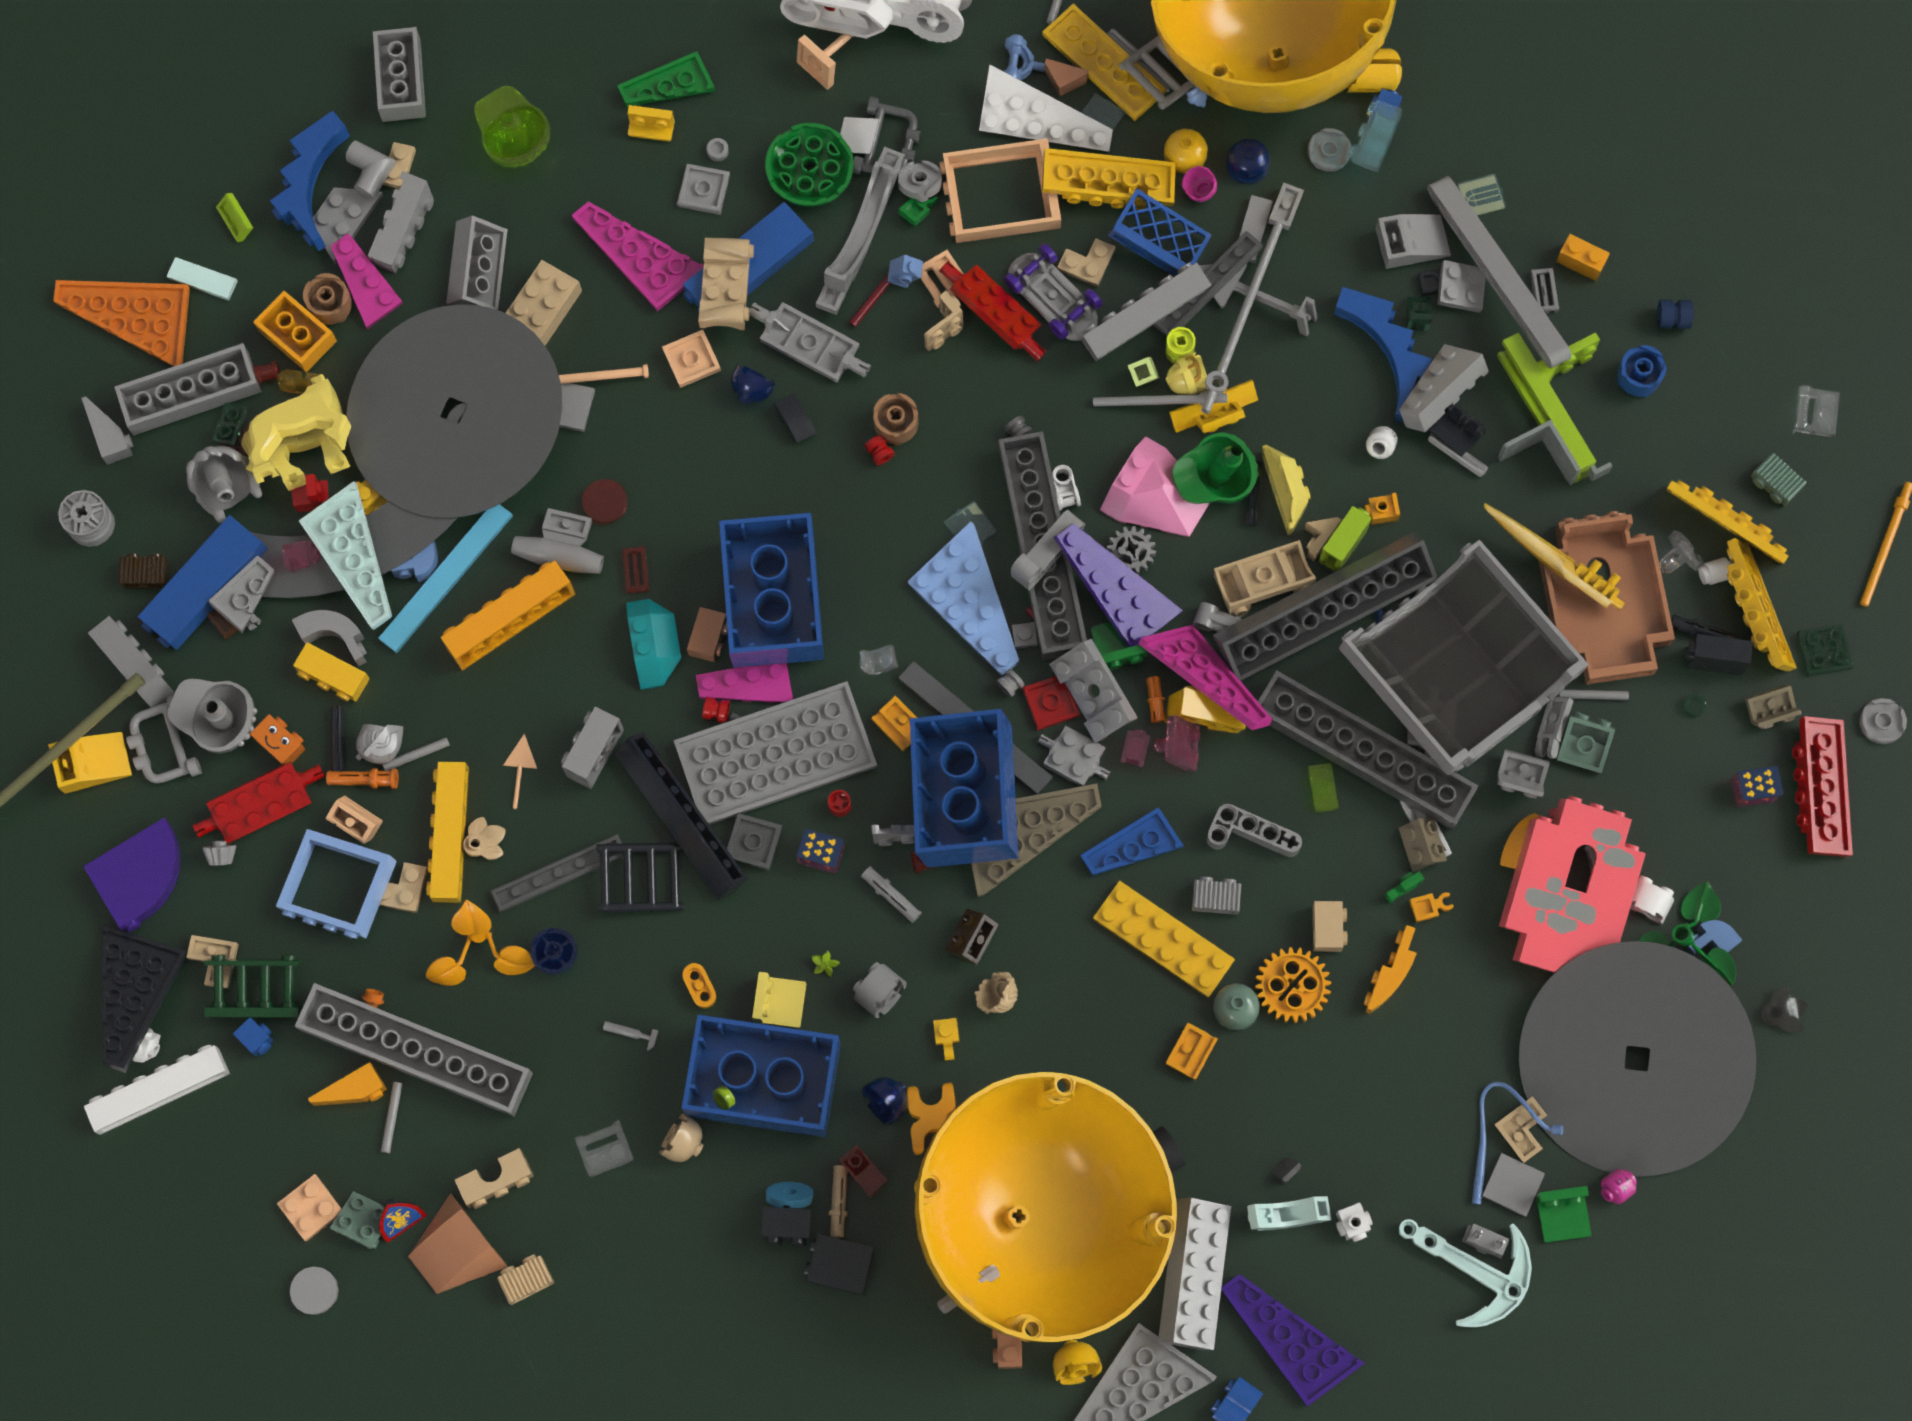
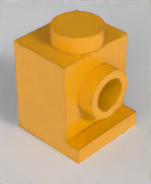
M1396 493L1369 498L1367 505H1364V510L1372 518L1371 525L1394 522L1399 519L1400 510ZM1378 506H1386L1385 510H1380L1378 508Z

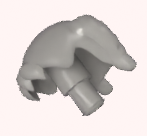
M208 446L202 451L197 452L186 466L187 484L190 492L196 495V501L204 510L212 514L218 523H223L226 519L224 510L233 507L250 493L255 498L262 496L260 483H257L253 472L245 469L249 464L248 456H243L228 446Z

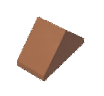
M1049 59L1045 61V73L1059 97L1087 83L1088 70Z

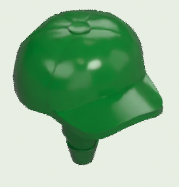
M1221 432L1205 437L1195 449L1178 459L1172 469V478L1179 495L1188 503L1206 504L1220 502L1232 504L1241 501L1249 495L1256 484L1259 472L1257 471L1258 464L1256 463L1255 456L1250 452L1245 442L1235 435Z

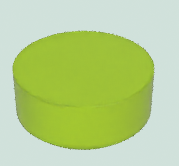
M721 1085L713 1091V1099L719 1108L728 1110L735 1105V1098L727 1087Z

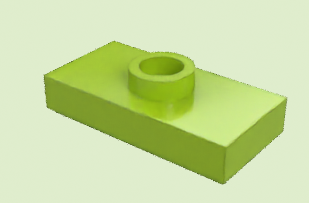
M226 193L216 208L235 240L242 242L253 227L233 193Z

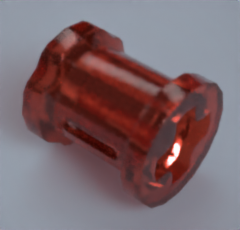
M276 360L272 361L271 364L254 365L258 384H262L263 381L270 379H281Z

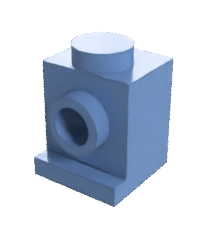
M902 255L891 260L887 282L908 288L910 283L921 278L923 261L908 255Z

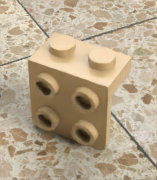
M947 291L939 295L940 312L945 318L924 334L925 348L928 351L941 347L945 339L949 336H956L963 327L961 304L954 295L950 296Z

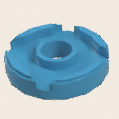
M780 1182L766 1189V1201L771 1206L783 1208V1205L790 1206V1208L800 1209L812 1203L813 1189L802 1183Z

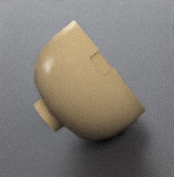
M683 1113L678 1117L682 1120L679 1125L674 1123L664 1138L661 1147L665 1149L659 1151V1154L674 1162L687 1161L692 1155L697 1157L704 1145L700 1143L703 1136L701 1127L695 1120Z

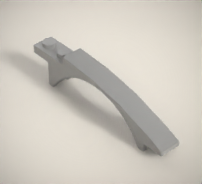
M884 147L878 162H875L861 209L851 233L838 257L824 272V287L816 302L817 308L837 315L851 282L855 280L871 244L905 154Z

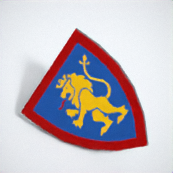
M388 1199L384 1203V1208L380 1214L378 1222L379 1231L388 1243L421 1221L427 1214L417 1204L395 1202L393 1199Z

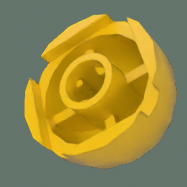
M1184 128L1176 130L1169 136L1164 146L1163 156L1167 162L1176 163L1175 172L1185 174L1190 168L1204 165L1207 159L1208 148L1204 137L1199 132Z
M1077 1340L1067 1341L1054 1356L1053 1372L1056 1381L1060 1380V1383L1063 1385L1086 1382L1083 1377L1092 1375V1378H1094L1102 1371V1364L1096 1350L1084 1342H1078Z

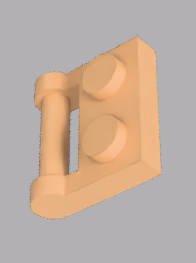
M948 250L923 263L921 280L935 299L934 303L937 308H940L939 295L941 293L927 272L932 269L948 294L955 297L956 295L950 290L953 283L940 273L939 270L947 261H950L963 274Z

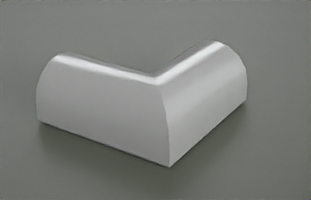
M356 140L351 143L346 153L347 162L363 169L362 174L354 185V189L374 199L396 161Z

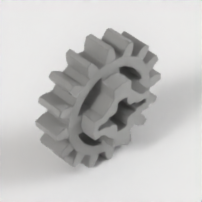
M1135 526L1132 527L1131 531L1123 527L1122 534L1119 531H1115L1116 539L1110 537L1109 543L1111 545L1107 546V550L1120 561L1128 562L1129 564H1124L1139 575L1140 569L1146 572L1148 570L1147 564H1153L1154 560L1151 557H1155L1156 551L1151 549L1155 548V542H1149L1151 539L1150 534L1143 535L1144 529L1136 532ZM1123 540V546L1118 547V549L1116 550L1117 545ZM1128 544L1132 551H1135L1134 557L1133 554H1131V552L1128 551ZM1146 553L1145 558L1139 562V557Z

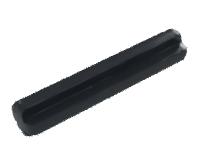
M1256 460L1259 476L1256 479V484L1247 496L1246 524L1250 526H1256L1259 520L1262 462Z
M332 706L330 708L331 770L345 771L344 709L342 706Z

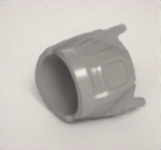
M363 724L356 740V749L358 751L356 759L361 760L363 758L375 764L390 762L400 750L404 727L396 725H386L383 727Z

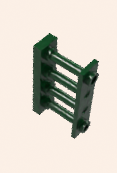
M224 954L211 955V959L205 960L204 965H214V1001L211 1002V1005L204 1008V1017H299L303 1005H296V1002L293 1001V966L302 964L303 959H296V955H281V959H226ZM223 965L237 966V1001L235 1005H226V1001H223ZM247 966H260L261 1001L258 1002V1005H249V1001H247ZM270 966H284V1002H282V1005H272V1001H270Z

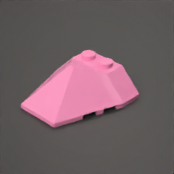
M1145 437L1135 447L1116 477L1100 512L1120 523H1131L1140 525L1143 528L1150 527L1159 529L1162 532L1190 537L1210 503L1191 504L1182 499L1172 478V469L1177 460L1165 447Z

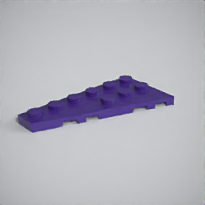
M1237 1275L1221 1287L1224 1296L1306 1407L1365 1364L1297 1314L1284 1307L1280 1302L1267 1295L1242 1275Z

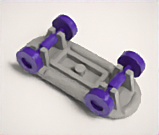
M1045 243L1038 247L1040 254L1027 253L1017 257L1011 263L1008 274L1003 277L1006 285L1015 294L1020 293L1049 322L1050 329L1061 340L1066 338L1071 341H1081V338L1084 336V330L1094 323L1097 325L1098 316L1096 310L1103 305L1099 296L1090 288L1082 294L1053 265L1058 258L1055 252Z

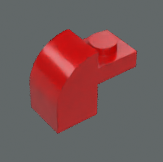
M315 474L305 475L306 485L292 490L293 506L297 513L313 511L329 499L328 480L318 481Z

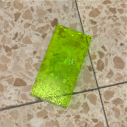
M1331 763L1308 766L1315 812L1337 810L1339 806Z

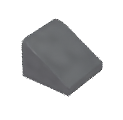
M1285 1157L1272 1170V1174L1283 1185L1300 1170L1301 1164L1290 1157Z

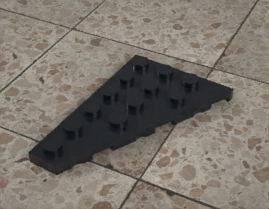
M103 925L102 1063L105 1067L126 1073L186 960L187 952L186 950Z

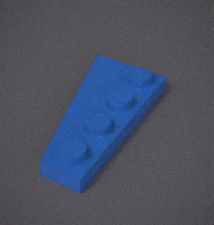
M1158 807L1081 854L1080 858L1091 875L1095 876L1183 848L1184 845Z

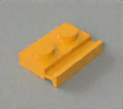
M894 696L871 719L902 752L911 745L910 718L917 717Z
M1187 1023L1165 1065L1196 1081L1218 1038H1214L1207 1032Z

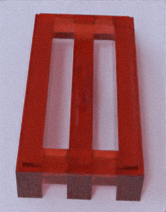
M645 546L622 549L627 594H632V592L641 593V591L650 592ZM637 552H641L644 585L641 586ZM628 553H632L635 586L632 587Z

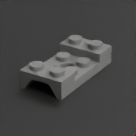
M1092 639L1083 641L1049 664L1060 684L1065 682L1085 716L1087 722L1084 725L1095 743L1106 739L1111 733L1138 718ZM1093 684L1099 687L1100 693L1098 696L1093 695L1091 691Z

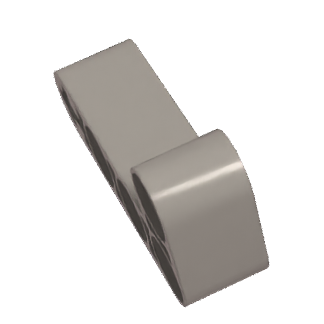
M1066 510L1027 555L1023 553L1018 557L1011 567V576L1026 589H1032L1063 554V551L1053 537L1070 524H1075L1081 530L1084 529L1086 524L1069 510Z
M1231 804L1220 806L1207 835V844L1215 850L1225 847L1231 833L1287 857L1297 855L1302 846V839L1296 832ZM1229 812L1232 814L1233 819L1224 821L1221 818V814ZM1249 821L1253 823L1254 829L1245 830L1242 827V823ZM1268 830L1272 831L1275 834V838L1268 840L1264 837L1263 833ZM1218 832L1223 835L1224 839L1221 842H1216L1212 839L1211 835ZM1280 835H1282L1283 838H1282L1281 843H1280V845H1279V844H1277V843H1278V841H1279ZM1290 840L1294 841V846L1291 849L1287 847Z

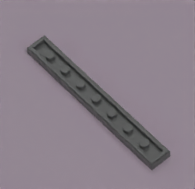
M914 661L898 677L904 685L940 715L974 712ZM1013 744L1014 776L1038 795L1053 777Z

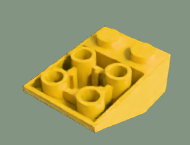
M122 732L81 737L52 762L58 788L65 794L132 776ZM57 742L48 744L49 749H51Z

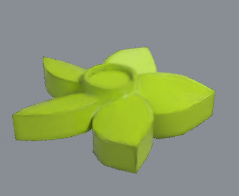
M826 951L823 956H812L813 962L817 965L814 972L816 974L822 973L824 970L828 976L832 977V967L838 966L840 962L830 960L831 954L829 951Z

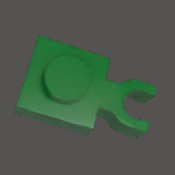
M935 196L933 199H928L925 202H919L911 198L899 208L898 214L915 227L930 214V208L928 207L934 206L937 203L938 197Z
M1420 871L1414 875L1412 872L1406 874L1400 879L1402 882L1400 885L1386 893V899L1389 903H1392L1400 896L1405 895L1422 884L1425 878Z

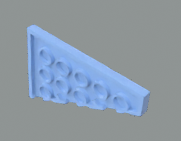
M969 522L908 581V584L978 654L1004 677L1008 669H1013L1019 663V658L975 526L972 522Z

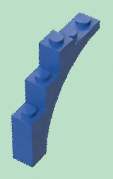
M331 111L290 140L293 146L291 152L296 159L280 170L284 177L281 181L286 190L270 200L274 207L271 211L278 221L283 220L287 226L293 224L297 231L302 229L305 233L303 238L310 247L314 245L318 251L325 248L326 245L318 233L313 220V189L325 161L340 144L350 137L345 125L334 111Z
M1342 287L1334 315L1346 319L1363 329L1377 342L1387 356L1397 387V406L1394 422L1402 424L1403 418L1399 409L1428 369L1433 358L1411 352L1415 339L1411 338L1413 330L1392 324L1396 311L1392 310L1394 302Z

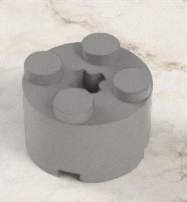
M876 962L869 969L867 977L864 980L860 979L854 985L853 990L856 992L854 1000L875 1018H879L880 1012L884 1015L896 1004L901 997L898 993L900 988L902 987L905 990L907 983L888 966Z

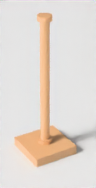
M842 34L822 51L806 35H803L798 40L797 63L828 90L834 85L836 65L830 56L853 36Z
M645 364L643 367L564 374L559 375L561 384L637 376L649 378L648 365Z

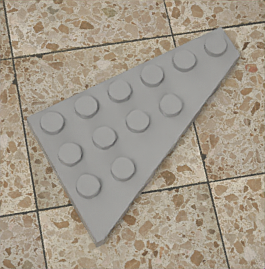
M1138 1323L1074 1421H1145L1212 1383L1217 1376L1172 1345L1159 1343V1336Z

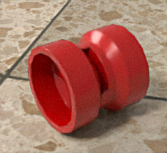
M882 435L873 437L864 446L867 452L872 454V460L876 466L885 464L895 455L892 448L887 446V440Z
M707 696L702 718L710 720L716 717L718 722L726 723L730 701L721 700L718 703L714 697Z
M835 790L828 797L829 810L834 816L844 817L851 811L850 796L843 790Z

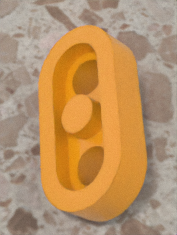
M697 963L687 965L683 970L682 976L694 1003L703 1009L710 1008L716 1002L717 996L705 969ZM693 973L699 974V978L697 980L691 979V975ZM704 993L709 995V999L706 1001L701 1000V995Z

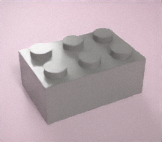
M594 707L592 712L589 711L583 721L585 725L582 731H578L573 738L572 743L574 745L571 751H567L561 760L566 776L589 789H592L624 731L619 718L597 707Z

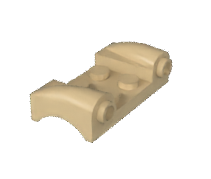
M705 238L702 295L698 320L700 328L727 326L745 330V321H749V307H746L750 258L754 257V245L750 244L749 239Z
M1300 540L1214 568V578L1229 614L1239 618L1248 614L1252 603L1291 590L1295 593L1316 582V577L1306 561Z

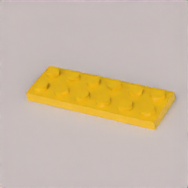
M1074 3L1042 31V36L1076 67L1088 70V78L1134 121L1157 102L1126 69L1124 71L1120 69L1119 64L1130 55ZM1138 62L1133 64L1163 95L1166 93V88Z
M1120 880L1093 917V920L1207 998L1211 996L1235 961L1233 957Z

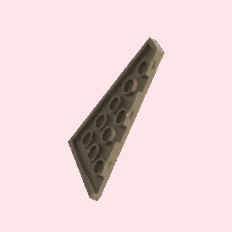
M1092 784L1016 798L1019 859L971 863L977 896L983 897L1102 807L1098 785Z

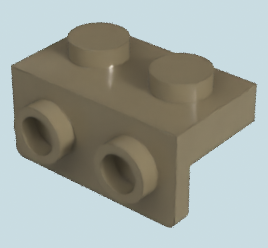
M1789 684L1745 698L1751 724L1760 727V729L1770 728L1779 721H1792L1795 719V716L1802 714L1801 709L1796 707L1792 688Z
M1432 817L1419 818L1398 828L1412 872L1420 871L1435 863L1447 861L1437 825Z

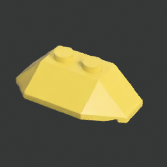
M1263 445L1261 456L1288 536L1293 533L1307 508L1310 492L1307 486H1303L1301 480L1304 478L1301 466H1297L1295 459L1268 445Z

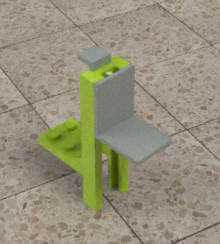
M1519 332L1503 340L1502 345L1505 351L1499 352L1497 357L1539 426L1503 444L1498 456L1500 462L1543 441L1569 485L1589 476L1591 481H1594L1610 472L1612 468L1611 462L1596 468V459L1550 385L1554 375L1560 372L1565 374L1574 368L1573 365L1579 362L1581 364L1587 363L1593 358V354L1597 350L1596 348L1600 341L1596 332L1568 346L1571 352V359L1553 368H1549L1543 360L1536 362Z

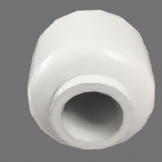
M1376 427L1371 431L1366 441L1368 453L1376 459L1388 458L1392 455L1397 445V436L1389 427Z

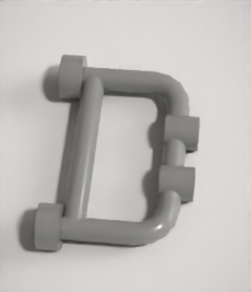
M174 695L168 696L165 703L135 714L129 725L131 736L126 737L129 748L131 750L136 749L137 757L133 758L136 770H142L145 778L156 784L164 783L189 773L192 777L202 774L197 757L186 758L178 729L168 719V709ZM163 713L179 767L161 774H154L144 747V739L139 731V723L147 718Z

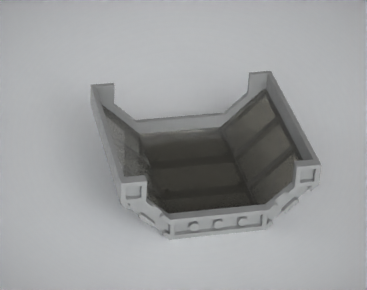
M1480 540L1473 545L1471 543L1465 545L1460 550L1462 554L1458 560L1429 587H1426V585L1416 591V596L1411 600L1409 597L1403 600L1398 605V610L1395 612L1392 610L1388 611L1381 618L1383 621L1379 624L1372 623L1365 629L1366 633H1363L1364 630L1362 628L1355 632L1353 630L1347 632L1341 638L1343 642L1339 647L1344 656L1447 776L1452 774L1453 771L1457 772L1464 768L1463 765L1466 767L1470 766L1542 710V707L1548 701L1553 700L1565 689L1564 687L1569 682L1576 679L1589 665Z

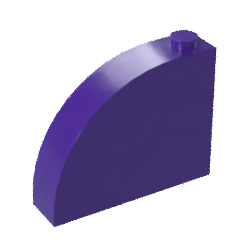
M163 818L83 866L122 931L131 932L141 926L140 923L157 912L171 895L180 871L179 843L171 824Z

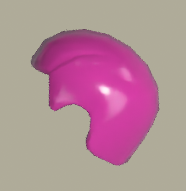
M1195 166L1184 174L1182 187L1191 200L1205 202L1216 193L1217 181L1214 174L1207 167Z

